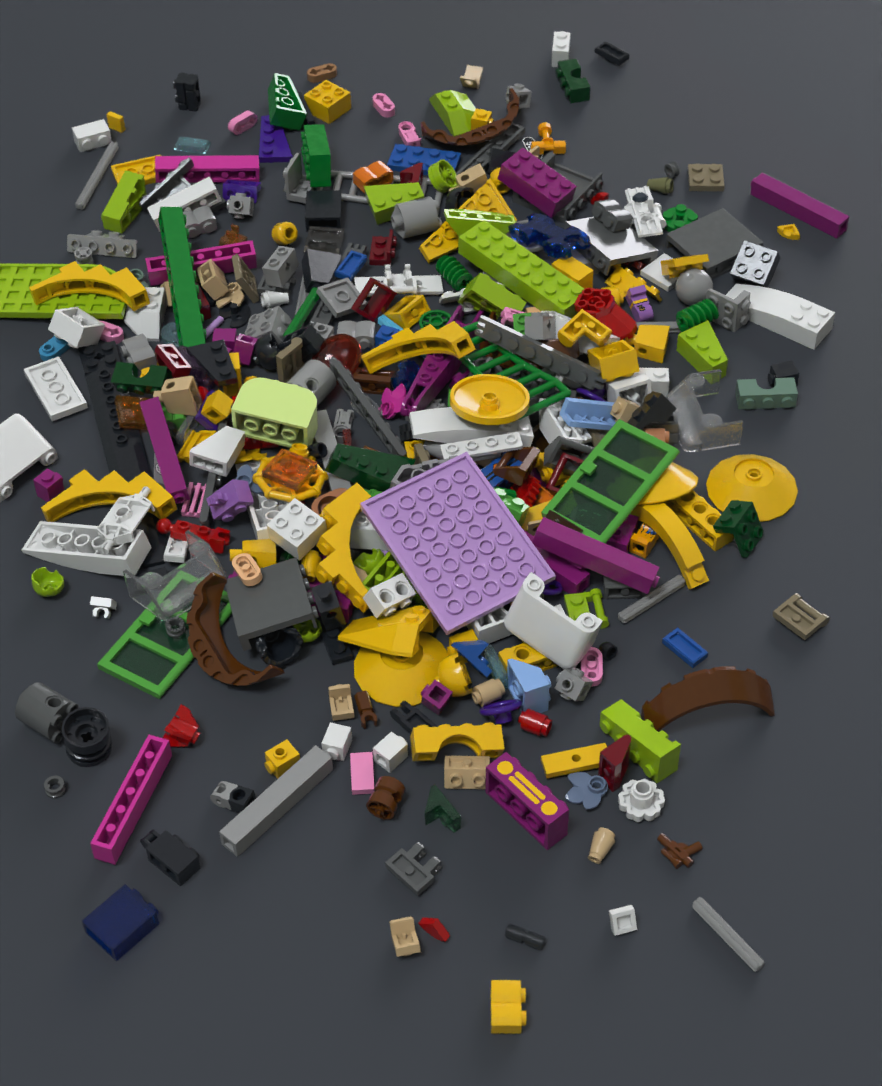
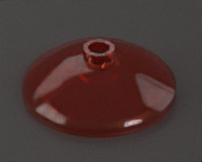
M337 334L324 340L321 350L316 355H313L312 360L321 361L330 368L329 359L334 357L341 362L345 369H349L353 375L360 364L362 350L359 342L351 335Z

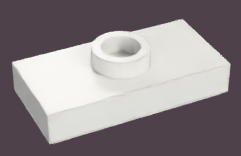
M169 536L164 552V561L184 563L190 542Z

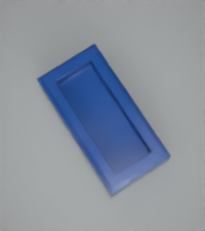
M351 250L335 270V277L340 279L349 278L352 281L366 263L367 255Z
M678 627L662 639V643L692 668L708 657V652Z

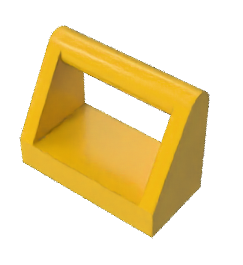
M406 295L387 310L384 315L405 329L406 327H412L424 313L431 310L424 295Z

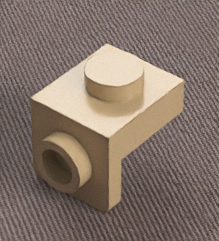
M338 684L328 687L332 720L354 718L350 684Z
M413 917L391 920V937L397 957L421 952Z

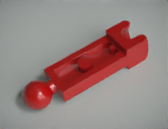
M167 518L160 519L156 524L157 530L162 534L170 532L171 538L209 547V551L220 554L224 553V545H229L230 530L220 527L211 529L177 520L175 524H172Z

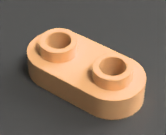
M242 553L233 558L232 566L244 585L254 586L262 580L261 570L250 554Z

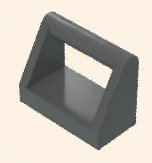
M558 436L544 449V466L555 469L562 453L585 460L594 447ZM561 445L584 453L581 456H577L559 448ZM567 461L562 472L573 475L578 466Z

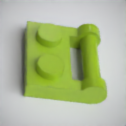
M595 588L589 592L565 594L564 602L568 617L576 621L581 614L590 613L587 602H593L597 617L603 621L600 629L608 627L609 621L604 613L601 590Z

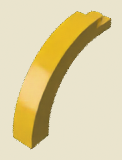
M663 502L637 505L630 514L639 516L638 521L651 527L665 542L680 568L688 589H693L709 581L702 562L705 560L692 535L679 517Z

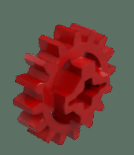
M530 474L522 486L513 484L510 489L516 490V497L532 507L537 500L536 496L540 493L538 489L541 485L539 484L540 481Z

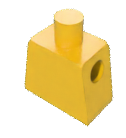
M640 325L637 334H634L631 339L626 337L625 342L635 346L637 357L663 363L670 326Z
M271 539L242 541V549H230V562H232L235 556L247 553L252 556L260 569L276 564V543Z

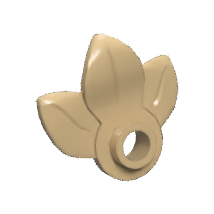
M237 282L228 284L229 291L223 297L216 299L218 309H221L229 302L236 303L237 306L241 305L244 300V293Z

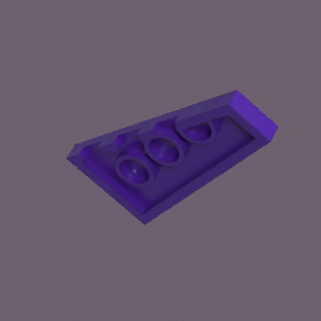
M269 115L261 116L259 163L290 162L293 156L283 128L270 125Z

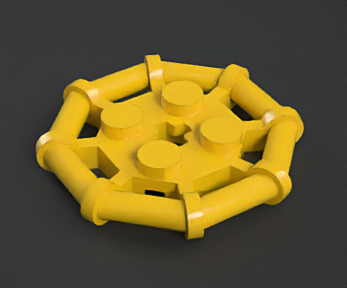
M286 450L285 453L262 458L260 466L252 476V479L264 492L265 498L291 502L294 498L302 501L312 497H319L324 482L328 479V473L323 471L316 462L315 457L309 456L302 460H297L289 454V450ZM285 461V463H282V464H279V465H274V464H277V463H280V462ZM312 468L316 474H311L309 469ZM266 470L271 472L270 475H264ZM311 482H316L313 486L309 485Z

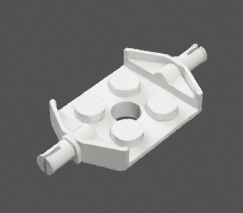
M144 486L139 494L135 493V495L119 497L96 530L100 538L105 541V544L100 549L103 554H108L115 545L135 541L133 532L149 509L155 511L152 502L146 498L151 492L149 487Z

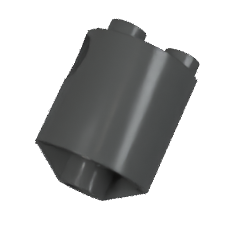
M36 682L19 696L15 708L16 719L54 743H59L63 738V720L69 713L78 709V705L42 682Z

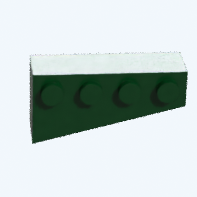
M337 443L330 455L325 471L352 483H358L366 489H376L384 492L390 488L391 481L400 467L407 464L414 465L416 459Z

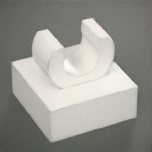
M91 596L90 605L95 607L93 616L98 618L99 612L104 610V618L109 619L111 616L109 609L116 610L117 602L109 598Z
M632 905L609 910L611 929L615 936L637 930L635 909Z

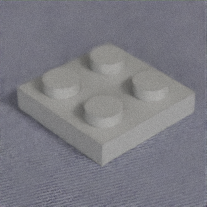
M349 278L320 286L316 291L335 318L355 312L351 307L360 293ZM366 300L362 303L361 309H364L367 305Z

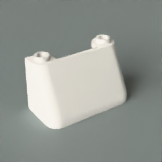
M14 414L0 424V503L12 494V481L33 464L40 461L41 464L48 466L58 459L54 447L20 414Z
M530 572L505 617V628L561 668L572 669L578 665L595 643L603 621L591 613L581 614L576 621L565 615L540 597L544 591V582L541 578Z

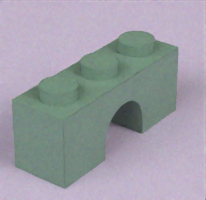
M775 378L774 388L772 389L759 387L756 379H739L736 383L735 396L738 409L796 407L798 392L795 378Z

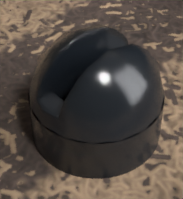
M603 642L599 646L602 658L606 661L613 659L617 654V647L610 642Z

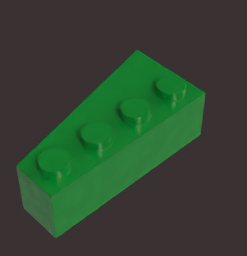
M274 73L268 88L270 125L285 127L290 130H300L307 112L290 76Z

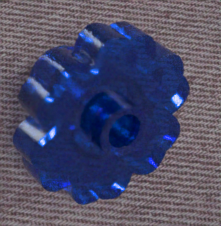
M405 359L398 364L399 370L395 378L392 379L394 389L401 383L404 384L408 393L420 366L414 360Z

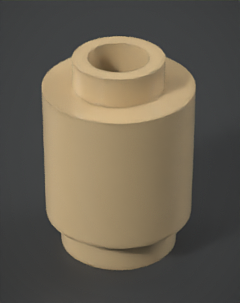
M490 679L473 687L472 699L475 704L484 707L501 699L502 695L505 694V688L500 679Z

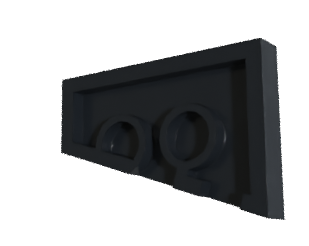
M224 339L186 347L188 355L190 357L193 356L196 363L206 370L207 375L218 387L238 383Z

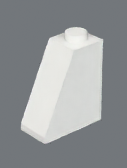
M225 426L190 450L189 465L227 477L245 445V431Z

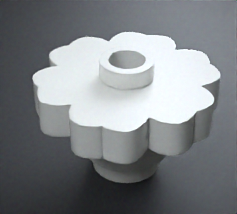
M647 779L630 780L623 785L622 792L618 794L619 809L626 812L628 819L636 822H641L643 818L647 821H652L660 816V810L664 807V792L661 789H656V783Z

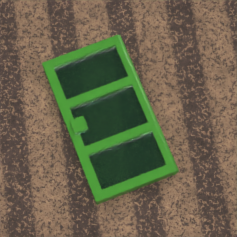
M619 419L542 510V517H546L548 511L552 510L583 529L582 534L606 544L680 451Z
M180 570L97 663L98 669L160 699L195 658L188 643L189 625L186 623L187 613L190 612L195 597L193 592L202 580ZM223 591L220 601V627L232 614L226 591ZM173 616L175 618L177 616L181 617L185 623V633L178 638L170 637L166 632V621L170 617L174 618ZM178 625L172 626L173 630L179 628Z

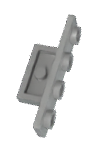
M92 230L87 235H67L68 252L74 253L79 247H88L92 250V254L137 257V240L125 239V236L119 235V232L102 234L100 230Z

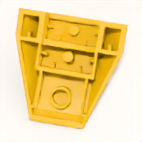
M414 606L396 610L388 617L383 615L376 619L375 616H369L353 620L338 635V640L389 655L413 657L419 650V632L433 633L439 626V623L429 609H426L424 606Z

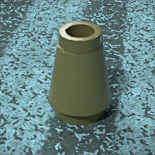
M669 177L648 179L647 187L649 186V189L663 194L672 193L674 180Z

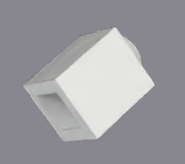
M330 722L321 744L322 750L328 751L332 756V760H345L352 742L351 727Z
M390 732L373 747L374 761L389 773L408 757V744L406 740L401 736L395 735L393 732Z

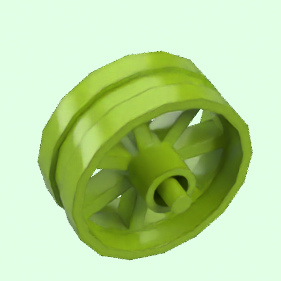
M439 160L429 166L428 176L430 182L438 192L446 193L448 189L457 186L455 179L457 175L449 162Z

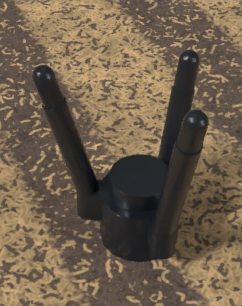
M318 442L307 446L309 451L308 457L313 456L318 464L322 463V458L327 456L326 445Z

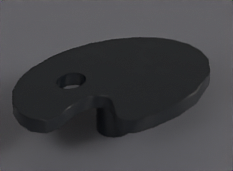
M244 300L240 306L229 302L219 310V316H222L224 320L231 318L230 327L238 329L249 321L250 309Z

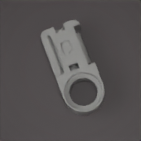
M338 409L336 412L333 432L337 443L343 444L350 440L351 425L354 419L353 410L344 411V409ZM339 432L346 433V435L344 436H338L336 434Z

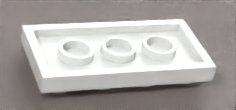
M59 356L24 369L25 376L52 421L88 408L86 400Z

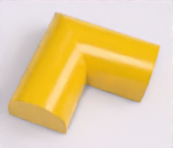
M581 309L558 331V339L564 346L570 348L584 335L602 347L610 338L612 330Z

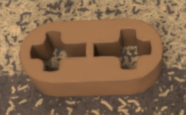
M330 63L310 68L307 71V79L312 83L333 79L337 76L336 65Z

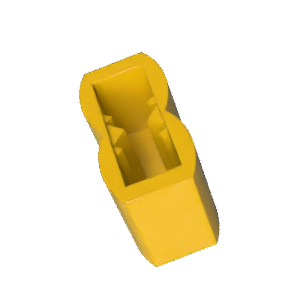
M491 980V1033L521 1034V1027L526 1026V1011H521V1003H526V988H521V980Z

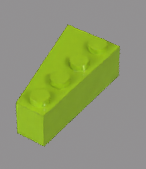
M622 699L601 711L600 727L602 731L606 734L608 733L614 739V742L624 735L631 736L630 759L643 769L647 777L659 783L678 770L681 744L678 741L671 742L668 740L669 736L666 732L655 730L650 720L643 721L640 713Z

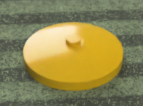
M495 374L469 376L458 381L450 392V405L453 411L461 418L477 424L502 425L511 423L523 417L529 408L530 396L527 389L518 381L506 376Z

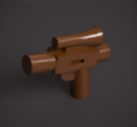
M664 833L660 834L657 838L665 847L661 850V853L671 861L676 869L680 868L683 864L688 868L691 867L694 860L689 856L703 850L702 844L699 841L687 846L685 843L677 844L674 840L671 841Z

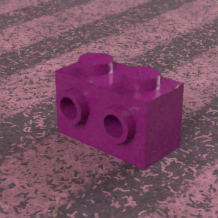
M614 512V515H613V517L611 518V520L608 522V525H609L610 522L615 518V516L617 515V513ZM629 514L606 544L629 553L630 538L634 533H637L639 516Z

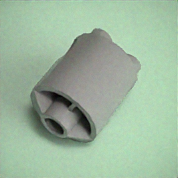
M429 196L395 204L391 216L393 229L403 239L437 231L442 225L441 218L438 217L437 210H439L438 201L433 200Z
M311 359L301 367L287 384H294L312 391L316 396L318 406L335 389L337 381L334 373L327 365L321 361Z

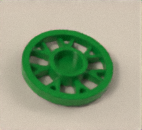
M442 310L428 311L420 317L419 327L422 329L431 324L438 330L445 326L444 324L449 321L451 315Z

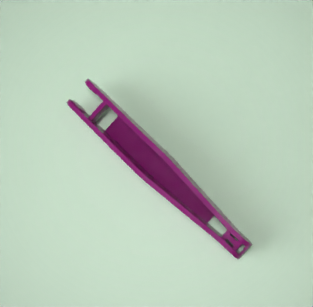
M459 305L447 324L455 321L461 327L469 325L461 322L464 316L463 306ZM480 310L472 323L480 322L479 318L481 315L485 316V312ZM475 331L468 333L470 338L477 336ZM427 354L402 402L400 415L406 417L409 416L410 412L424 410L455 375L462 362L457 357L449 354Z

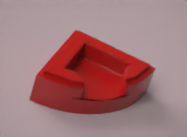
M599 192L591 199L590 203L594 205L595 201L607 200L609 194Z
M423 917L418 923L429 935L440 941L446 942L450 937L448 931L438 918Z

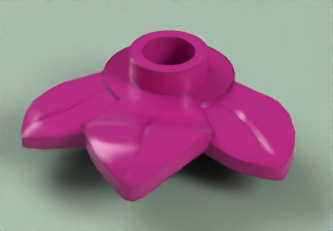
M401 383L394 391L385 388L380 406V413L385 419H392L396 413H400L402 402L406 396L404 384Z

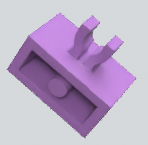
M232 479L206 498L213 519L223 520V522L232 521L237 514L246 511L247 507L254 503L248 481Z

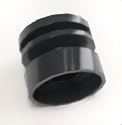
M84 707L72 711L63 720L62 734L66 753L73 763L79 766L91 767L102 763L108 758L113 745L108 718L103 712L96 708Z

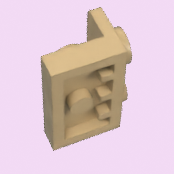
M445 756L444 787L446 789H486V766L490 764V756Z

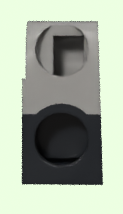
M220 781L211 794L210 799L221 808H227L240 813L256 799V796L252 789Z

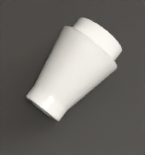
M273 291L261 293L262 307H267V309L289 303L288 293Z

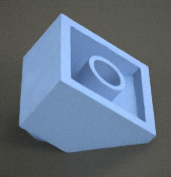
M512 658L508 659L507 687L513 699L522 701V706L519 708L520 712H526L528 708L539 713L548 711L549 701L551 700L549 693L551 681L548 675H544L540 667Z

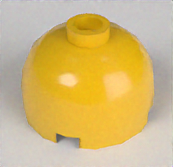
M459 652L445 657L439 663L437 669L438 676H435V680L453 692V697H462L473 692V688H468L471 679L463 660L459 661L457 658L460 656Z

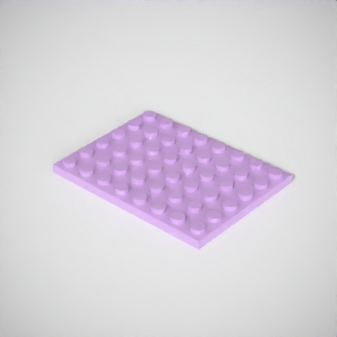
M468 452L456 456L360 503L361 510L446 635L514 601L530 572L541 578L544 585L555 580V573Z

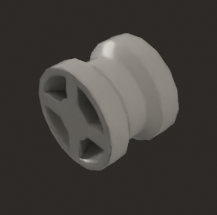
M79 247L74 251L77 264H94L90 248Z

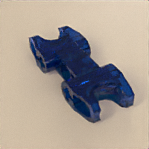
M533 213L527 216L528 223H514L508 226L510 236L519 244L528 246L535 243L542 246L545 253L554 258L566 260L573 256L571 253L572 249L584 250L591 246L590 237L581 229L574 226L563 229L556 226L554 220L546 215Z

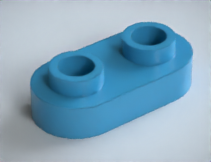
M54 336L39 348L40 358L43 361H47L61 356L71 346L68 345L67 341Z

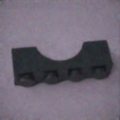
M652 391L644 398L642 405L632 413V417L627 423L640 430L652 422L665 424L677 408L662 393ZM622 430L610 443L622 450L621 453L625 454L623 460L629 464L635 462L640 456L638 438Z

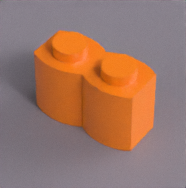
M382 161L373 162L368 167L359 168L353 173V183L364 193V186L386 185L393 182V171Z

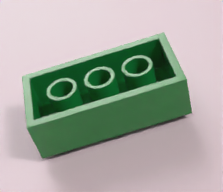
M324 124L304 125V132H301V156L303 158L306 181H309L310 187L331 186V154Z

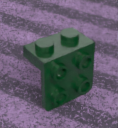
M731 500L713 525L715 532L733 534L743 558L749 556L763 536V528L753 502Z

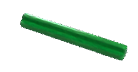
M312 288L283 336L301 328L319 299V295L316 293L317 288Z

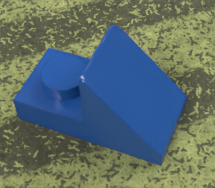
M483 640L452 643L451 646L480 674L488 677L492 672L487 666L489 662L480 655L489 643Z

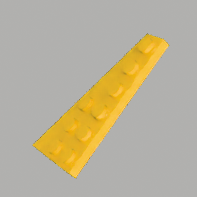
M491 178L458 208L514 215ZM445 221L436 232L420 245L419 250L426 261L430 263L458 250L459 236L449 223Z

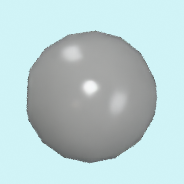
M696 268L688 269L681 273L675 285L677 297L689 306L706 299L707 291L710 288L713 289L711 277L704 270Z

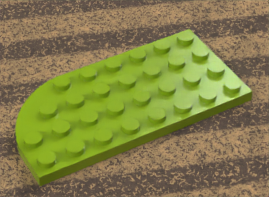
M0 263V318H52L57 309L78 307L96 319H123L127 304L108 295L73 293L53 297L36 305L29 287L59 274V268L67 264ZM78 264L84 272L98 266L96 264ZM103 266L110 275L116 273L114 270Z

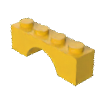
M465 723L460 726L442 724L438 727L419 725L413 728L410 736L413 761H435L440 749L452 743H460L470 747L477 756L498 758L504 751L502 726L495 725L494 723H484L482 725Z

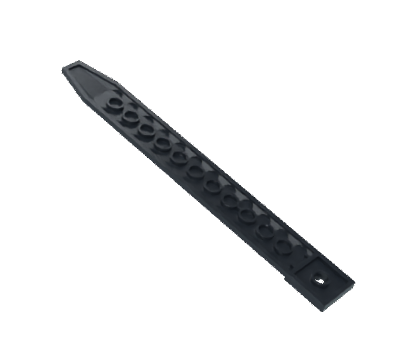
M115 341L78 348L109 473L115 470L128 483L144 471L152 478L129 392L120 393L111 383L116 363L121 362ZM149 512L146 513L136 528L144 531L151 545V549L142 563L144 569L165 564L166 534H162L157 530L156 524L160 519Z

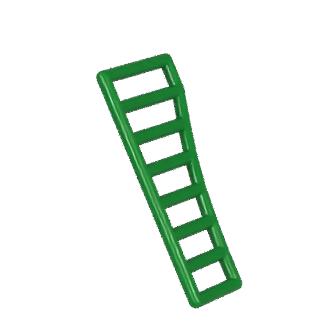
M474 322L462 328L466 332L470 333L472 331H475L476 329H479L477 328L478 322ZM479 336L471 338L474 346L486 341V339ZM488 341L491 344L490 346L459 359L473 375L483 374V372L511 360L516 365L495 375L509 377L517 372L526 370L531 374L516 380L523 386L539 378L547 381L529 390L530 398L554 387L560 391V393L530 406L526 414L520 419L553 405L566 397H570L572 394L558 378L536 368L511 351ZM497 350L503 354L477 367L472 363Z

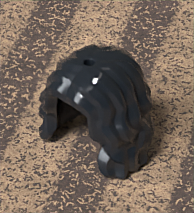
M289 626L256 637L255 645L259 656L266 664L281 667L283 664H288L299 656L304 640L296 628Z

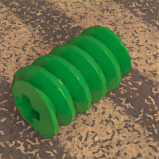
M444 255L437 261V272L454 290L460 291L473 280L472 274L461 265L456 257Z
M704 299L684 310L678 311L676 322L680 331L684 332L707 320L712 322L713 319H718L719 312L711 300Z

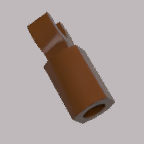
M366 690L357 692L354 698L359 715L361 716V726L363 729L366 728V721L368 720L373 721L374 726H377V715L373 713L374 710L369 693Z

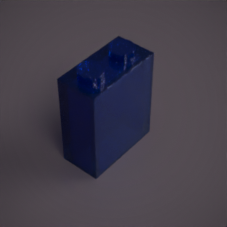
M124 884L82 920L85 933L117 962L159 925L157 916L159 912L152 903L149 902L147 904L136 889L133 888L131 890Z

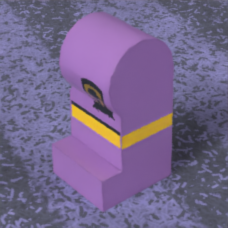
M645 285L629 288L625 296L636 322H645L653 319V310L646 295Z

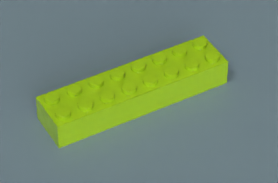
M485 220L458 237V253L540 311H555L570 318L577 314L574 304L584 288Z

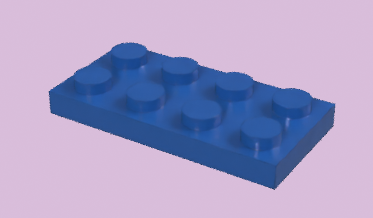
M395 144L387 166L392 171L401 172L415 164L423 163V175L428 176L429 166L439 160H446L456 172L461 160V153Z

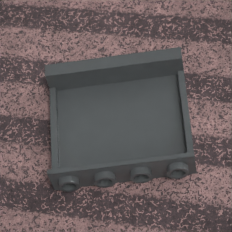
M549 152L541 161L577 186L573 200L552 217V219L566 224L567 221L575 217L580 209H583L585 204L593 198L598 190L602 189L604 183L602 181L603 173L600 172L595 178L555 163L556 154ZM513 191L514 203L548 216Z
M722 208L667 233L666 248L675 246L685 256L708 254L709 261L703 262V269L701 270H704L711 279H714L732 270L744 240L763 246L764 242Z
M594 217L567 221L562 234V238L605 275H608L611 265L641 260L644 264L649 265L656 259L659 251L643 237L638 238L637 232L631 227L612 232L604 226L603 222L596 220Z
M297 557L261 568L262 580L254 586L244 585L238 576L226 579L227 583L225 586L237 635L243 651L252 649L251 638L301 622L312 620L314 629L318 628L315 620L319 618L316 606H311L315 602L312 593H307L311 588L308 579H303V577L307 576L303 564L299 565Z

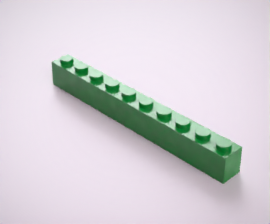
M160 207L158 221L179 349L187 362H196L193 356L190 357L188 355L186 347L204 344L206 329H203L202 326L204 316L200 314L201 300L197 297L199 287L195 285L196 271L192 268L194 259L193 256H190L191 242H188L189 230L185 228L186 215L183 214L182 207Z

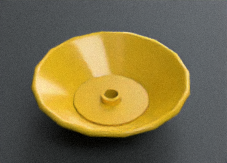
M755 454L735 455L720 461L710 471L706 482L708 497L718 510L723 512L731 500L753 502L760 522L770 521L783 516L794 506L798 494L795 478L785 466L771 458Z
M663 458L640 459L631 465L650 474ZM672 462L638 505L665 502L686 495L697 487L698 477L692 471ZM623 471L620 474V479L616 477L615 484L610 483L606 492L612 500L627 503L644 481Z
M420 631L419 650L413 657L389 655L360 647L354 660V678L361 690H366L369 693V697L378 703L400 707V703L405 700L410 705L416 706L421 704L422 695L420 694L427 684L431 685L435 680V676H438L437 669L439 663L449 655L440 641L430 634Z

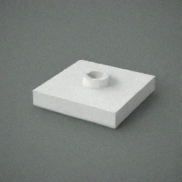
M665 253L644 267L640 273L641 276L667 292L675 287L678 277L669 278V275H662L661 261L673 259Z

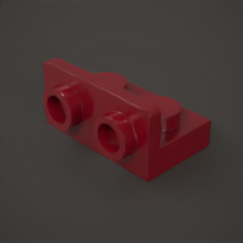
M390 229L389 237H372L369 265L391 266V260L395 259V248L393 247L397 246V236H394V230Z

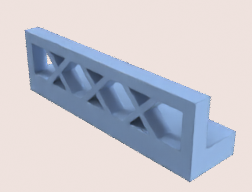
M566 397L560 411V416L569 427L610 430L616 423V418L610 415L615 402Z

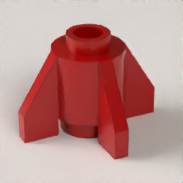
M181 704L175 714L177 716L173 717L164 730L166 733L163 739L169 740L170 747H187L190 743L195 744L201 734L198 732L199 726L191 711Z

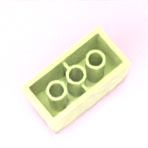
M253 378L246 381L241 386L231 408L233 428L245 431L246 437L289 448L294 443L311 445L318 429L317 399L314 393L304 387L283 383L278 380Z

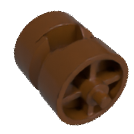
M382 776L378 779L374 788L375 791L371 794L366 807L372 815L380 819L389 820L394 817L398 808L397 804L402 800L406 789L396 778Z

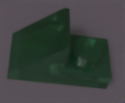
M434 784L431 786L425 809V825L440 818L442 824L445 827L448 826L454 833L461 829V816Z

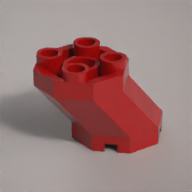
M585 288L578 295L574 304L577 313L583 309L612 330L611 334L620 337V340L626 337L628 339L633 338L637 329L636 321L615 302V298L609 289Z

